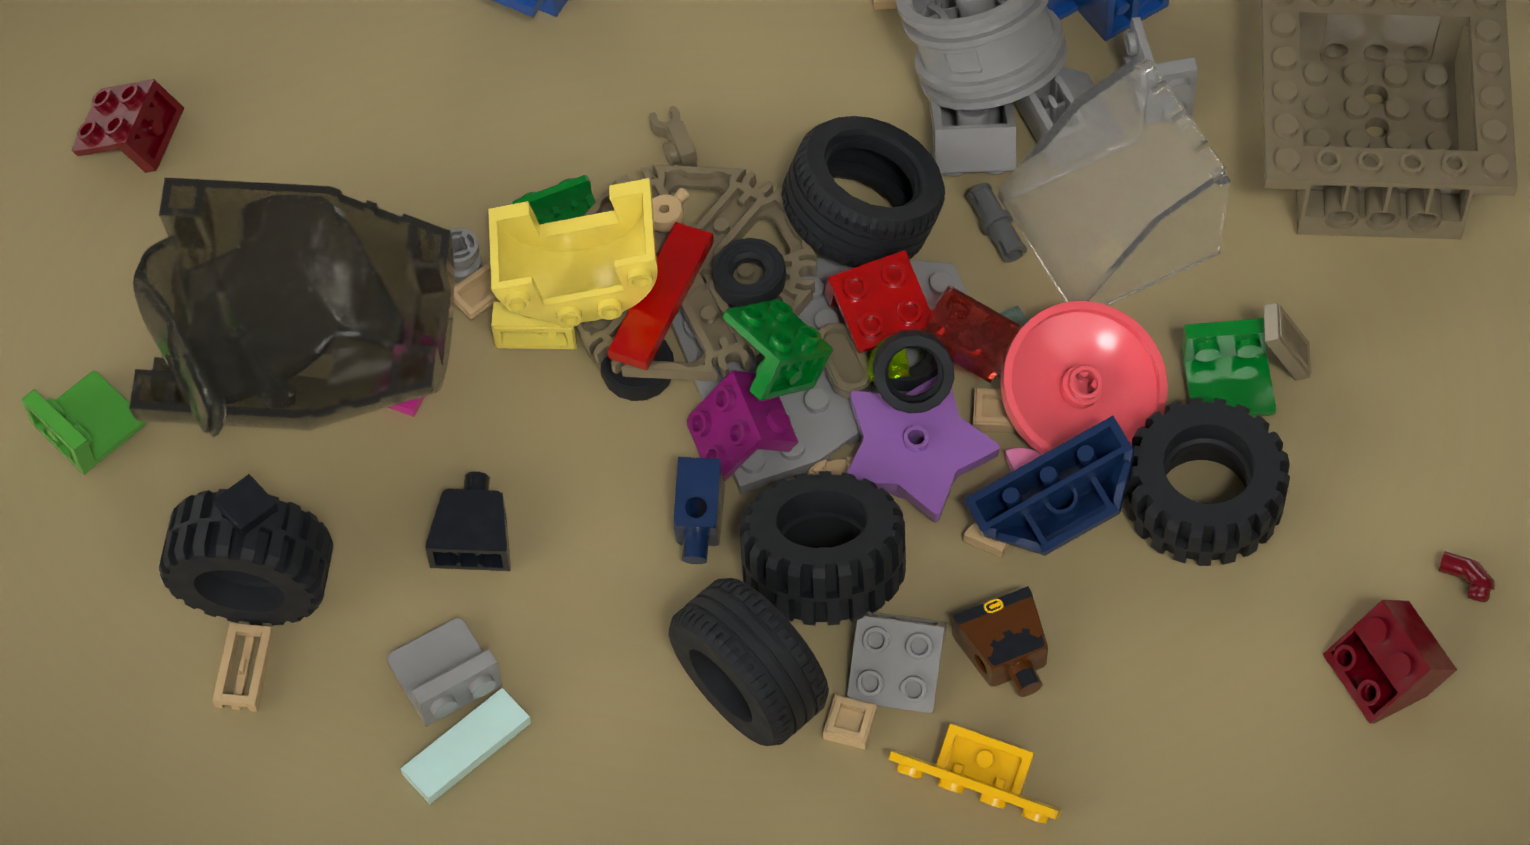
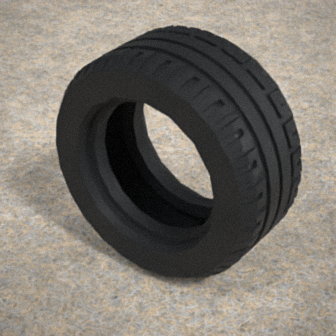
M846 116L837 117L818 124L804 136L784 179L781 195L784 210L797 234L809 246L837 263L855 268L903 250L906 251L908 258L912 259L922 249L944 205L945 186L940 169L932 155L918 140L907 132L877 119ZM833 178L855 180L871 187L885 197L893 208L871 205L853 197L839 186Z

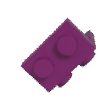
M732 370L687 418V426L700 458L721 459L724 482L757 449L790 452L799 443L780 397L760 401L749 391L757 376L754 372Z

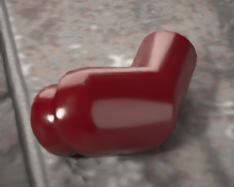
M1444 551L1438 571L1465 579L1470 583L1467 590L1468 598L1479 602H1487L1490 598L1491 589L1495 590V581L1478 561Z

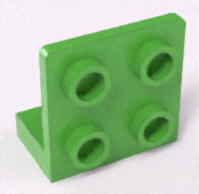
M91 371L56 400L52 397L45 400L35 389L21 399L31 424L83 475L147 424L145 417L97 371Z

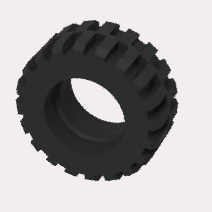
M1202 397L1189 398L1188 404L1181 406L1179 401L1165 406L1164 415L1160 412H1154L1148 417L1145 427L1138 428L1132 438L1131 446L1135 453L1124 495L1127 516L1131 521H1135V531L1145 540L1150 537L1152 539L1151 547L1159 553L1164 554L1167 550L1174 554L1173 560L1186 563L1187 558L1198 560V566H1211V560H1220L1222 565L1236 561L1238 553H1241L1243 557H1248L1257 551L1259 543H1267L1274 534L1275 526L1279 525L1283 515L1290 476L1288 475L1290 463L1288 454L1282 451L1283 442L1274 431L1268 433L1270 424L1263 417L1257 415L1253 418L1249 415L1250 409L1241 404H1237L1235 408L1226 405L1225 399L1214 398L1213 402H1203ZM1209 460L1231 469L1240 478L1245 490L1228 501L1202 503L1191 500L1179 493L1171 485L1166 475L1176 466L1185 462Z
M819 471V475L808 476L806 472L796 474L792 480L781 479L774 482L772 489L765 488L758 493L754 501H751L745 509L743 519L740 521L743 582L761 593L791 622L794 619L802 620L804 625L814 626L816 622H827L829 626L839 625L841 620L850 619L853 622L862 619L866 612L870 611L873 614L885 605V601L889 602L898 592L899 586L904 581L906 574V546L903 512L887 491L883 488L878 489L874 482L866 478L861 481L857 480L853 474L842 472L841 475H832L831 471Z
M219 489L217 492L207 490L199 492L196 496L190 495L173 509L161 555L159 571L165 587L170 590V593L176 599H183L185 605L193 609H201L204 611V614L212 617L220 616L227 618V621L239 623V621L250 622V625L261 626L263 623H271L274 626L283 625L286 621L291 623L301 621L304 617L310 616L322 603L334 546L327 527L323 522H319L317 516L310 511L304 512L295 503H286L280 501L279 497L269 495L276 502L278 511L242 536L218 510L214 499L227 489Z

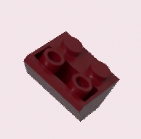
M1380 601L1323 653L1370 724H1375L1427 697L1457 671L1455 665L1410 601Z

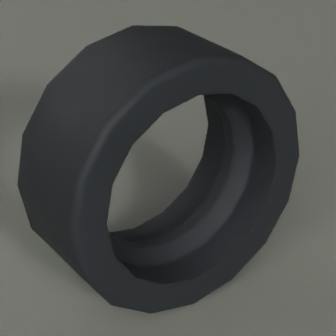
M918 329L902 330L888 337L877 349L872 364L874 382L882 399L894 409L909 414L927 412L939 406L950 393L955 379L954 364L944 343L933 334ZM919 347L925 349L934 356L938 364V376L935 384L930 390L921 395L910 396L900 393L893 387L889 379L888 368L892 358L905 348Z

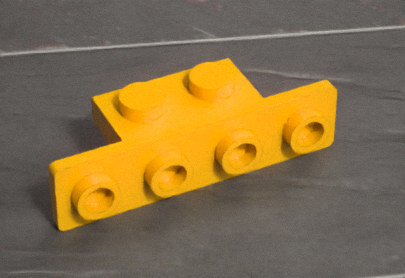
M953 723L949 725L936 764L897 750L891 751L888 758L890 761L899 763L896 771L917 779H922L923 773L940 778L939 787L959 794H963L965 787L982 793L979 801L1001 809H1005L1007 802L1024 808L1021 816L1039 823L1047 824L1049 817L1059 819L1063 811L1060 808L1022 795L1035 752Z

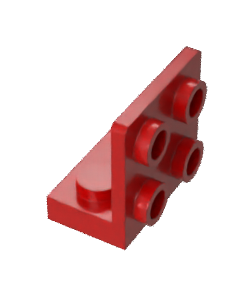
M905 250L828 277L824 294L830 307L839 306L858 353L880 347L888 337L902 330L918 329L925 331L934 327V317Z

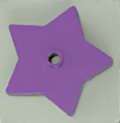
M938 375L906 393V395H921L930 390L935 384ZM952 388L939 406L927 412L911 414L894 409L882 399L880 393L852 391L850 394V404L862 443L847 473L853 474L857 480L862 481L866 478L874 482L878 489L883 488L896 497L907 499L934 522L940 520L956 479L996 458L999 454L1000 445L959 417Z

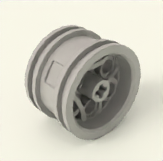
M896 0L904 32L918 47L914 60L923 93L930 101L941 107L954 110H980L1012 103L1045 86L1058 75L1066 63L1068 48L1060 19L1052 10L1048 9L1047 4L1049 0Z

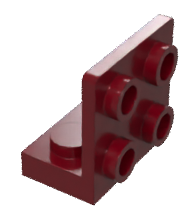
M155 79L100 89L92 99V106L85 122L77 131V139L72 147V152L77 156L120 149L145 173L156 171L184 107Z

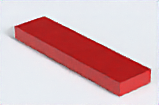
M675 222L657 256L658 273L656 282L648 295L629 309L608 349L609 359L646 371L648 370L714 243L713 233Z

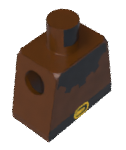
M1029 586L953 615L952 635L988 685L996 687L1012 681L1020 697L1032 695L1042 687L1043 684L1036 670L1043 668L1047 664L1048 645Z

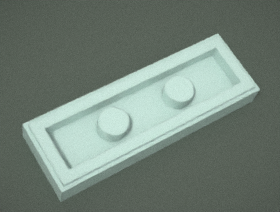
M501 688L400 768L401 773L419 794L431 804L530 725V716Z

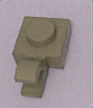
M675 106L670 107L671 120L668 122H661L657 119L655 112L650 113V124L653 133L669 141L663 144L669 164L671 166L677 164V166L697 167L696 150L683 121L680 120L679 110Z

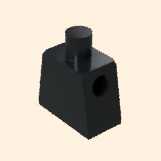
M469 472L465 475L463 489H446L442 492L425 547L430 568L489 571L511 570L504 497L500 491L489 490L490 477L487 474Z

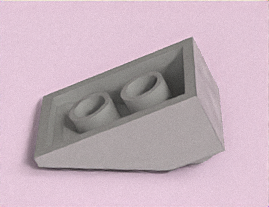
M930 101L933 156L941 173L949 176H960L966 172L984 171L988 174H1001L1006 170H1016V123L1012 103L980 110H954L941 107Z

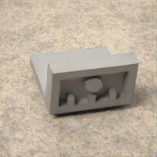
M866 612L862 619L857 620L847 697L876 704L877 706L931 713L934 710L942 645L946 639L948 622Z

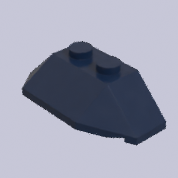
M1111 416L963 500L984 537L1046 556L1120 514L1135 452L1115 417Z

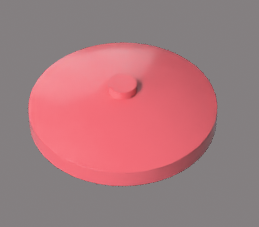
M1072 301L1057 304L1041 311L1032 317L1015 335L1005 353L1001 368L1000 386L1006 413L1018 434L1042 455L1111 416L1115 417L1132 445V438L1138 428L1145 427L1146 419L1154 412H1160L1163 415L1168 393L1167 373L1156 344L1134 319L1105 304L1089 301Z

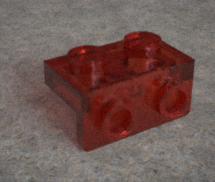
M948 286L932 307L922 331L933 334L944 343L953 363L991 383L999 371L1009 344L1018 334L1020 325L958 289Z

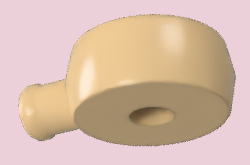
M679 188L674 196L659 195L653 198L654 228L656 231L670 232L675 222L682 224L684 219L682 204L690 196L687 190Z

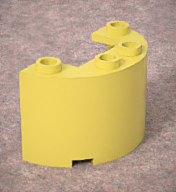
M650 178L610 185V201L614 210L539 224L529 201L488 209L491 291L509 311L517 312L532 319L555 322L563 327H574L582 322L600 319H616L622 315V312L638 304L652 290L658 273Z

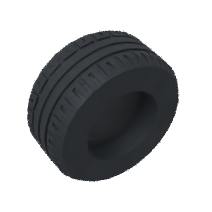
M734 578L717 579L673 615L668 635L681 665L711 705L732 726L750 740L763 746L781 745L824 709L829 692L828 682L814 653L789 620L768 599L750 585Z

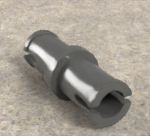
M981 183L972 188L971 192L967 194V198L982 220L981 229L984 234L991 236L1005 263L1014 262L1023 256L1022 253L1027 252V248L1011 224L1013 217L1010 212L1003 210L989 183Z

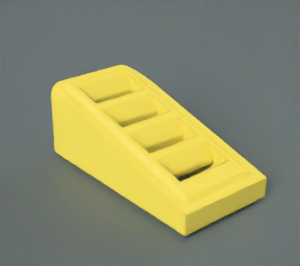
M499 301L493 302L491 327L495 348L577 349L575 326L563 327L555 322L532 319L517 312L509 311Z

